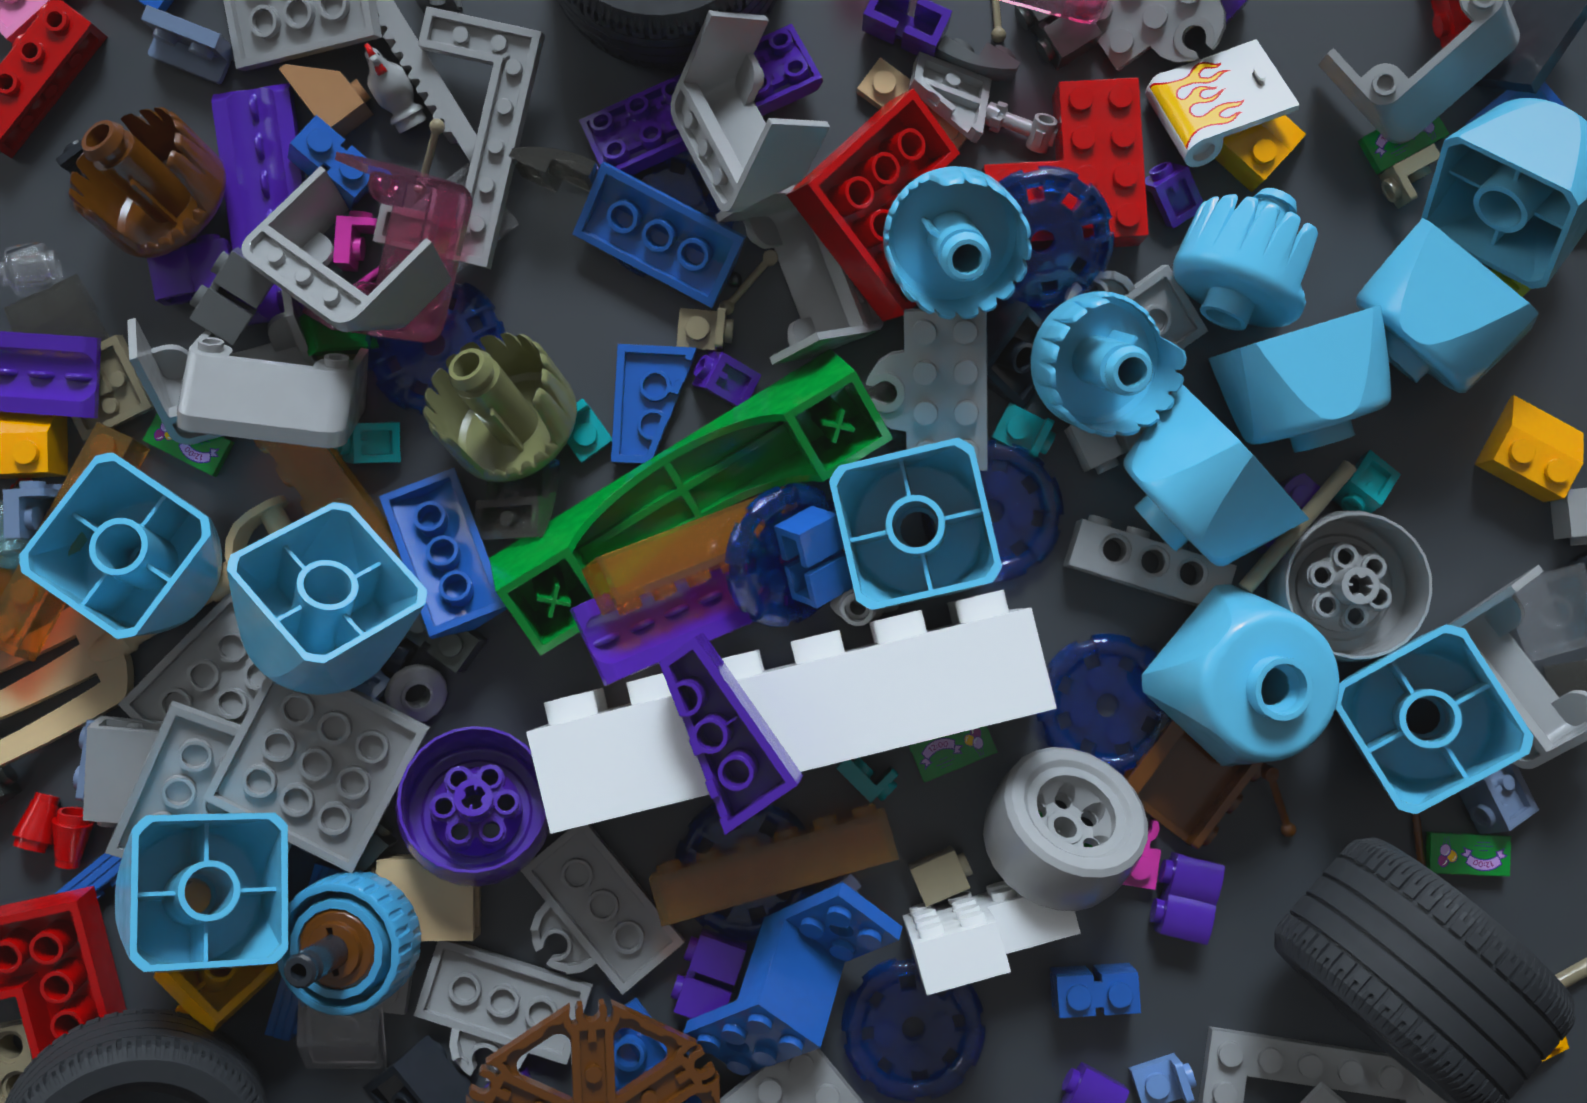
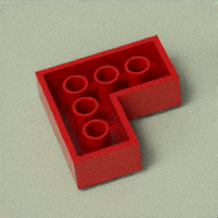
M1139 77L1061 81L1052 95L1053 117L1058 121L1056 126L1058 133L1055 139L1056 161L984 164L981 172L998 181L1022 208V214L1026 217L1031 229V236L1028 240L1030 241L1032 251L1139 246L1149 235Z
M914 88L887 102L786 194L882 321L903 316L905 309H913L917 305L916 302L908 300L902 293L898 283L894 280L885 257L883 231L889 209L898 194L911 181L924 173L946 167L960 154Z
M94 886L0 906V1000L16 997L32 1059L37 1057L49 1044L52 1045V1042L64 1033L68 1034L69 1030L78 1025H85L87 1021L99 1016L102 1018L106 1014L114 1012L123 1013V1010H127Z

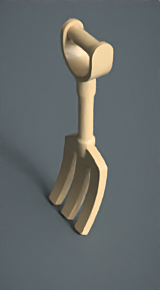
M283 495L260 503L245 512L233 523L226 537L224 555L226 561L222 563L217 587L204 606L212 601L219 602L231 593L227 574L230 555L247 547L253 530L263 523L270 535L292 524L284 510L288 502ZM68 607L40 624L1 643L0 673L32 660L75 638L78 639L80 644L35 672L0 690V720L52 698L95 676H98L101 682L49 714L1 739L0 768L85 726L87 720L97 719L99 716H103L119 707L118 704L134 688V668L130 654L138 650L141 643L156 634L116 639L78 611Z

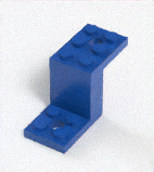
M844 882L772 913L763 919L738 999L688 1020L683 1033L696 1038L697 1043L701 1044L705 1053L712 1054L727 1064V1068L730 1071L743 1076L766 1066L769 1067L819 1049L822 1045L844 963L899 941L903 926Z

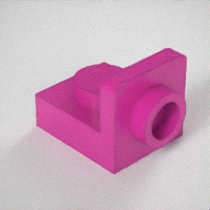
M350 211L349 216L336 215L333 263L342 271L358 272L359 261L364 260L366 251L365 239L361 237V233L374 234L377 219L373 218L372 213Z

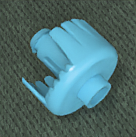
M943 167L920 175L898 194L885 220L883 247L895 282L898 283L907 299L916 302L922 311L928 314L936 312L939 317L948 320L956 316L955 312L962 319H972L978 315V308L983 312L994 310L997 307L996 297L1001 300L1009 299L1015 292L1013 281L1020 282L1023 280L1028 267L1025 260H1029L1032 253V247L1028 240L1031 236L1029 222L1022 214L1020 205L998 181L972 168Z
M1264 188L1255 196L1246 197L1236 209L1235 206L1238 201L1236 194L1225 195L1220 200L1219 196L1212 197L1208 201L1203 202L1199 206L1173 262V276L1178 285L1183 288L1189 297L1202 305L1200 312L1206 319L1227 329L1244 330L1248 324L1270 328L1282 327L1295 322L1303 313L1306 305L1304 290L1302 291L1301 282L1318 236L1317 228L1310 223H1305L1297 234L1301 218L1297 215L1295 199L1281 190Z
M1096 291L1075 296L1059 305L1049 314L1034 339L1030 367L1033 384L1040 399L1059 419L1088 433H1095L1103 437H1114L1115 435L1130 436L1138 433L1141 427L1154 425L1160 419L1156 410L1163 412L1172 408L1175 401L1168 392L1178 391L1182 387L1184 377L1175 370H1181L1185 367L1187 357L1183 349L1160 336V331L1153 318L1149 315V312L1137 302L1121 294Z

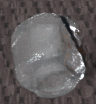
M33 242L9 246L5 249L3 262H0V282L3 286L9 285L17 296L26 297L51 293L56 289L58 281H63V270L56 250H50L46 244Z

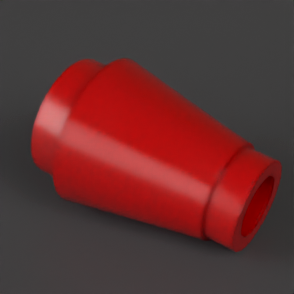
M35 792L34 798L12 833L13 836H16L12 846L46 854L48 845H53L52 818L57 816L59 797Z
M82 807L59 808L57 816L52 818L55 866L58 868L76 869L80 867L81 859L83 858L95 823L94 821H83Z

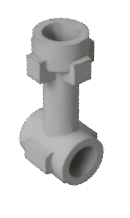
M1002 101L989 103L984 125L989 126L990 131L999 133L1001 127L1025 135L1028 137L1026 147L1037 153H1046L1049 146H1053L1058 133L1056 128L1058 121L1055 117L1046 113H1037L1034 120L1031 121L1007 112V103Z

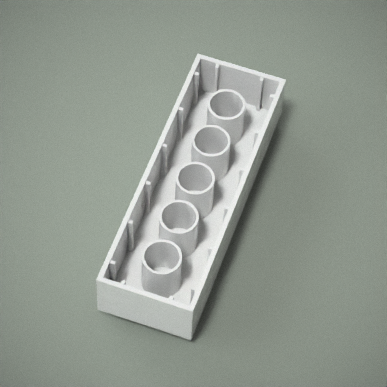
M1004 589L947 603L952 624L929 630L926 629L922 610L869 622L874 643L844 650L840 630L791 641L795 663L764 670L759 649L722 658L800 772L1057 709L1032 608L1009 610ZM663 673L626 682L631 701L629 704L608 709L603 688L544 703L549 724L526 733L550 834L709 795L705 784V776L697 756H694L689 743L688 732L682 717L678 714Z

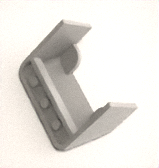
M1459 0L1462 11L1472 23L1410 78L1397 66L1388 63L1376 65L1360 77L1334 48L1326 54L1318 66L1386 140L1395 144L1406 143L1424 130L1517 47L1520 32L1508 0Z
M709 10L673 93L671 115L718 208L722 212H742L802 181L809 171L811 163L830 126L827 121L768 118L767 122H765L754 102L764 82V73L754 52L769 20L765 15Z
M321 166L243 241L242 254L253 269L334 328L343 332L396 330L403 328L452 281L433 243L427 238L368 296L330 270L327 266L333 259L334 246L323 234L336 222V215L342 216L349 208L327 171Z
M796 185L742 212L720 211L715 215L718 222L743 221L746 227V234L752 243L763 249L774 248L778 254L779 264L801 319L789 325L787 337L789 347L770 357L772 365L811 358L829 349H835L864 338L880 330L884 323L786 196Z
M282 290L285 312L277 314L268 323V336L271 343L233 353V356L313 366L317 362V357L308 356L307 353L308 346L299 319L303 315L299 302ZM136 318L127 320L129 361L169 436L174 441L185 445L197 444L222 437L221 435L189 432L177 426V406L188 351L181 346L173 344L151 348Z
M206 329L189 347L177 406V426L182 430L196 433L320 448L341 447L347 443L366 409L369 349L360 348L353 360H349V356L344 354L329 353L324 355V359L318 360L313 366L233 356L232 348L224 345L222 339L215 338V334Z
M1539 565L1499 589L1448 624L1464 628L1533 734L1534 738L1530 753L1513 762L1514 765L1523 769L1538 767L1587 741V692L1573 690L1558 697L1509 633L1522 623L1525 616L1524 606L1515 593L1544 572Z

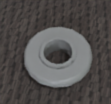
M414 664L405 666L396 672L387 683L384 694L385 704L421 723L426 722L436 716L445 705L448 694L447 684L440 671L430 665ZM417 684L426 686L425 694L421 699L414 702L405 700L406 692L410 687Z

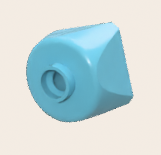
M1537 98L1514 99L1489 110L1444 140L1421 219L1424 218L1433 223L1484 265L1531 289L1546 287L1587 230V121L1562 105Z
M1424 218L1420 220L1356 297V305L1360 311L1381 305L1388 360L1394 367L1415 383L1428 373L1443 385L1458 393H1466L1532 329L1539 315L1538 311L1527 300L1433 223Z
M1381 305L1208 358L1233 419L1245 442L1251 445L1290 438L1293 451L1296 453L1332 444L1355 435L1351 423L1352 419L1378 411L1387 406L1391 401L1390 369Z
M1183 384L1178 391H1173L1170 394L1175 401L1172 408L1168 411L1157 412L1160 419L1154 425L1145 428L1124 458L1123 466L1126 472L1146 493V496L1134 506L1139 514L1174 551H1177L1186 542L1190 541L1216 566H1226L1309 520L1307 515L1245 445Z
M958 437L840 465L834 471L829 480L856 601L863 606L875 610L947 596L992 583L999 574L1002 564L974 447ZM913 512L928 514L936 525L934 539L922 547L908 545L900 533L903 519Z
M105 453L93 458L19 554L23 574L116 639L168 631L193 618L207 603L217 587L222 569V548L218 533L210 517L115 453Z
M332 502L231 554L227 566L234 612L241 640L249 658L273 682L287 689L306 694L327 695L340 693L355 688L370 679L381 669L400 644L423 609L427 598V589L351 505Z
M1223 584L1212 588L1143 672L1142 690L1221 766H1235L1283 760L1302 752L1314 743L1329 724L1335 711L1339 694V671L1329 643L1313 625L1299 615L1269 600L1231 584Z
M1447 624L1407 642L1393 652L1373 660L1339 683L1338 701L1335 710L1367 766L1399 810L1418 814L1530 753L1534 738L1533 734L1464 628ZM1418 698L1432 701L1440 712V721L1437 727L1426 734H1417L1410 731L1406 723L1407 710Z
M276 813L146 815L132 828L119 866L115 888V919L121 941L129 959L143 972L214 970L268 965L279 961L288 951V825ZM190 878L200 879L210 889V903L201 913L194 911L188 905L185 898V886Z

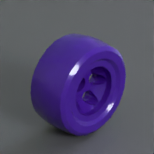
M470 726L458 728L433 738L409 762L398 786L396 814L399 832L407 850L424 869L439 879L456 885L480 887L499 883L516 875L534 859L545 843L549 832L530 748L511 734L491 727ZM483 775H489L497 778L498 781L494 785L489 786L482 780ZM467 776L468 779L459 784L458 787L452 785L456 780ZM469 796H482V806L478 809H473L472 804L468 809L463 804L466 803ZM508 796L514 800L515 804L511 810L505 811L498 807V802L502 797ZM443 800H448L452 803L451 811L444 815L437 812L438 805ZM493 823L499 826L500 831L496 837L488 838L483 834L484 827L487 824ZM459 825H463L469 830L466 838L462 840L452 837V830Z

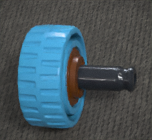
M354 870L352 873L343 871L330 875L311 884L288 903V951L277 961L278 969L290 991L300 1001L314 1010L334 1016H352L356 1013L366 1012L390 998L407 982V979L414 972L416 962L420 956L421 932L419 920L414 907L405 894L388 879L380 877L375 873L363 872L361 870Z

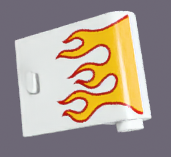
M1257 39L1173 70L1161 72L1152 78L1145 92L1161 123L1185 163L1190 167L1203 166L1212 161L1222 149L1223 137L1299 110L1300 105Z

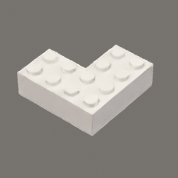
M1000 881L986 887L987 892L972 896L971 891H965L949 897V903L934 907L933 905L926 907L924 903L914 905L909 908L910 913L902 915L924 989L926 994L930 995L1011 972L1006 955L1008 953L1080 934L1075 911H1060L1040 906L1021 896L1005 881Z

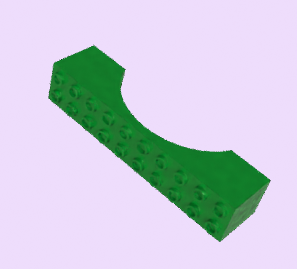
M829 349L490 557L495 591L541 656L580 632L570 609L628 585L663 549L704 520L742 500L777 487L800 482H824L833 475L838 466L860 460L893 438L856 371L832 349Z

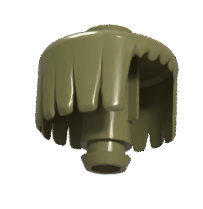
M502 333L500 336L504 343L493 335L483 336L480 338V341L485 351L474 342L465 344L460 349V353L457 355L452 354L446 360L449 374L442 368H439L432 376L431 380L436 392L431 388H428L425 392L424 399L427 406H425L423 414L429 423V430L468 473L484 481L510 482L525 478L541 470L562 451L571 437L575 426L577 402L570 384L540 344L535 341L533 342L529 336L524 334L514 336L511 333Z

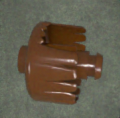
M154 107V111L150 109L139 110L140 114L147 121L132 113L121 117V121L130 132L126 131L121 124L109 120H102L94 124L82 139L81 145L84 152L76 161L78 168L86 178L74 171L70 176V184L74 189L70 188L68 194L69 198L73 201L75 210L122 251L139 258H155L169 254L194 239L216 214L226 190L225 167L218 155L174 112L168 111L163 107Z

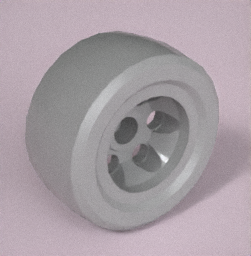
M1334 511L1318 516L1267 575L1266 579L1267 600L1299 615L1313 625L1329 643L1337 662L1369 661L1383 657L1406 644L1420 629L1428 614L1432 598L1431 570L1426 555L1416 539L1397 523L1383 516L1364 511ZM1341 549L1351 555V560L1346 565L1338 560V552ZM1367 562H1369L1374 572L1371 569L1366 568ZM1318 568H1324L1328 573V579L1325 583L1321 584L1315 580L1314 573ZM1351 577L1359 582L1360 588L1358 593H1351L1349 590V586H1353V583H1349ZM1328 597L1332 601L1333 609L1331 612L1324 613L1321 611L1319 605L1322 598ZM1356 608L1360 611L1361 616L1357 622L1352 624L1348 619V613L1351 609Z
M1050 747L1036 750L1022 757L1000 781L986 811L983 837L986 852L993 867L1003 880L1021 896L1040 906L1054 910L1079 911L1092 908L1110 897L1131 875L1143 854L1148 840V821L1144 806L1135 789L1112 766L1086 752L1072 748ZM1055 800L1064 802L1067 809L1058 807ZM1038 810L1042 813L1043 817H1040ZM1081 817L1088 818L1093 826L1085 825ZM1083 843H1088L1093 847H1084Z

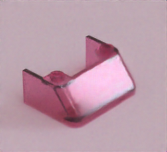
M336 152V161L370 174L368 188L371 196L376 201L393 206L376 283L360 281L354 283L353 286L368 296L425 238L433 243L452 278V281L405 327L396 330L354 331L350 333L418 342L435 340L442 333L446 322L472 209L470 192L460 184L392 163ZM305 306L303 307L302 313L332 330L339 331Z

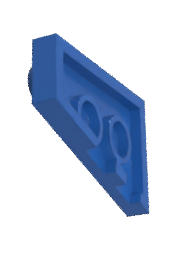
M618 344L611 452L612 463L642 465L656 456L697 353V348Z

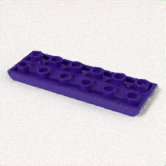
M792 23L761 37L754 55L763 70L764 82L754 102L761 115L764 116L816 92L823 83V78ZM681 74L579 120L600 166L602 162H606L632 176L688 150L671 115V100Z
M290 83L213 94L211 103L218 153L226 172V190L224 195L232 250L237 247L242 249L245 238L306 180L305 173L287 158L290 142L299 134L293 87ZM275 284L272 286L262 304H259L255 315L247 326L269 323L274 316L285 312L281 288ZM299 302L303 314L314 313Z
M0 331V412L98 418L101 338Z
M770 528L583 602L570 609L604 686H608L659 664L665 657L701 633H704L709 641H713L802 602L792 599L784 568L790 561L782 559L775 528Z

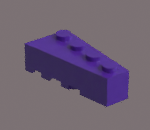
M704 633L695 636L659 662L678 714L682 717L688 732L689 743L694 756H697L705 776V784L709 795L715 802L720 816L719 821L725 835L799 784L803 777L802 773Z

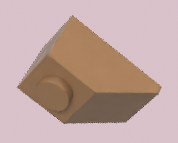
M288 64L279 68L313 115L320 117L342 137L374 115L366 105V102L371 97L357 79L349 83L341 71Z

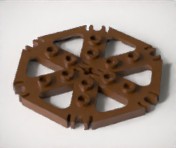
M598 999L599 1009L595 1015H585L583 1013L582 1001H577L575 1004L576 1019L571 1020L569 1002L486 1057V1064H481L479 1075L490 1080V1084L484 1088L471 1084L469 1087L471 1098L466 1095V1103H682L692 1095L698 1096L702 1103H720V1084L718 1072L712 1061L702 1067L694 1065L695 1061L705 1054L703 1047L697 1043L696 1038L612 999V1011L610 1017H608L604 999ZM630 1028L666 1046V1057L660 1063L618 1091H615L614 1035L618 1030ZM555 1034L567 1036L571 1042L573 1097L521 1074L516 1066L518 1059Z

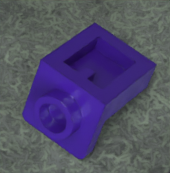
M1163 162L1153 167L1149 171V176L1145 178L1146 191L1152 193L1167 227L1175 228L1193 217L1199 206L1203 203V199L1187 166Z
M709 351L707 355L702 356L694 370L696 377L692 385L698 389L706 390L736 407L751 397L762 375L724 352Z

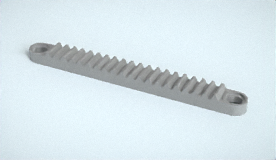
M376 0L381 33L415 86L416 91L423 99L433 118L441 119L444 122V136L450 144L459 143L471 163L477 134L425 50L418 46L417 37L394 0Z

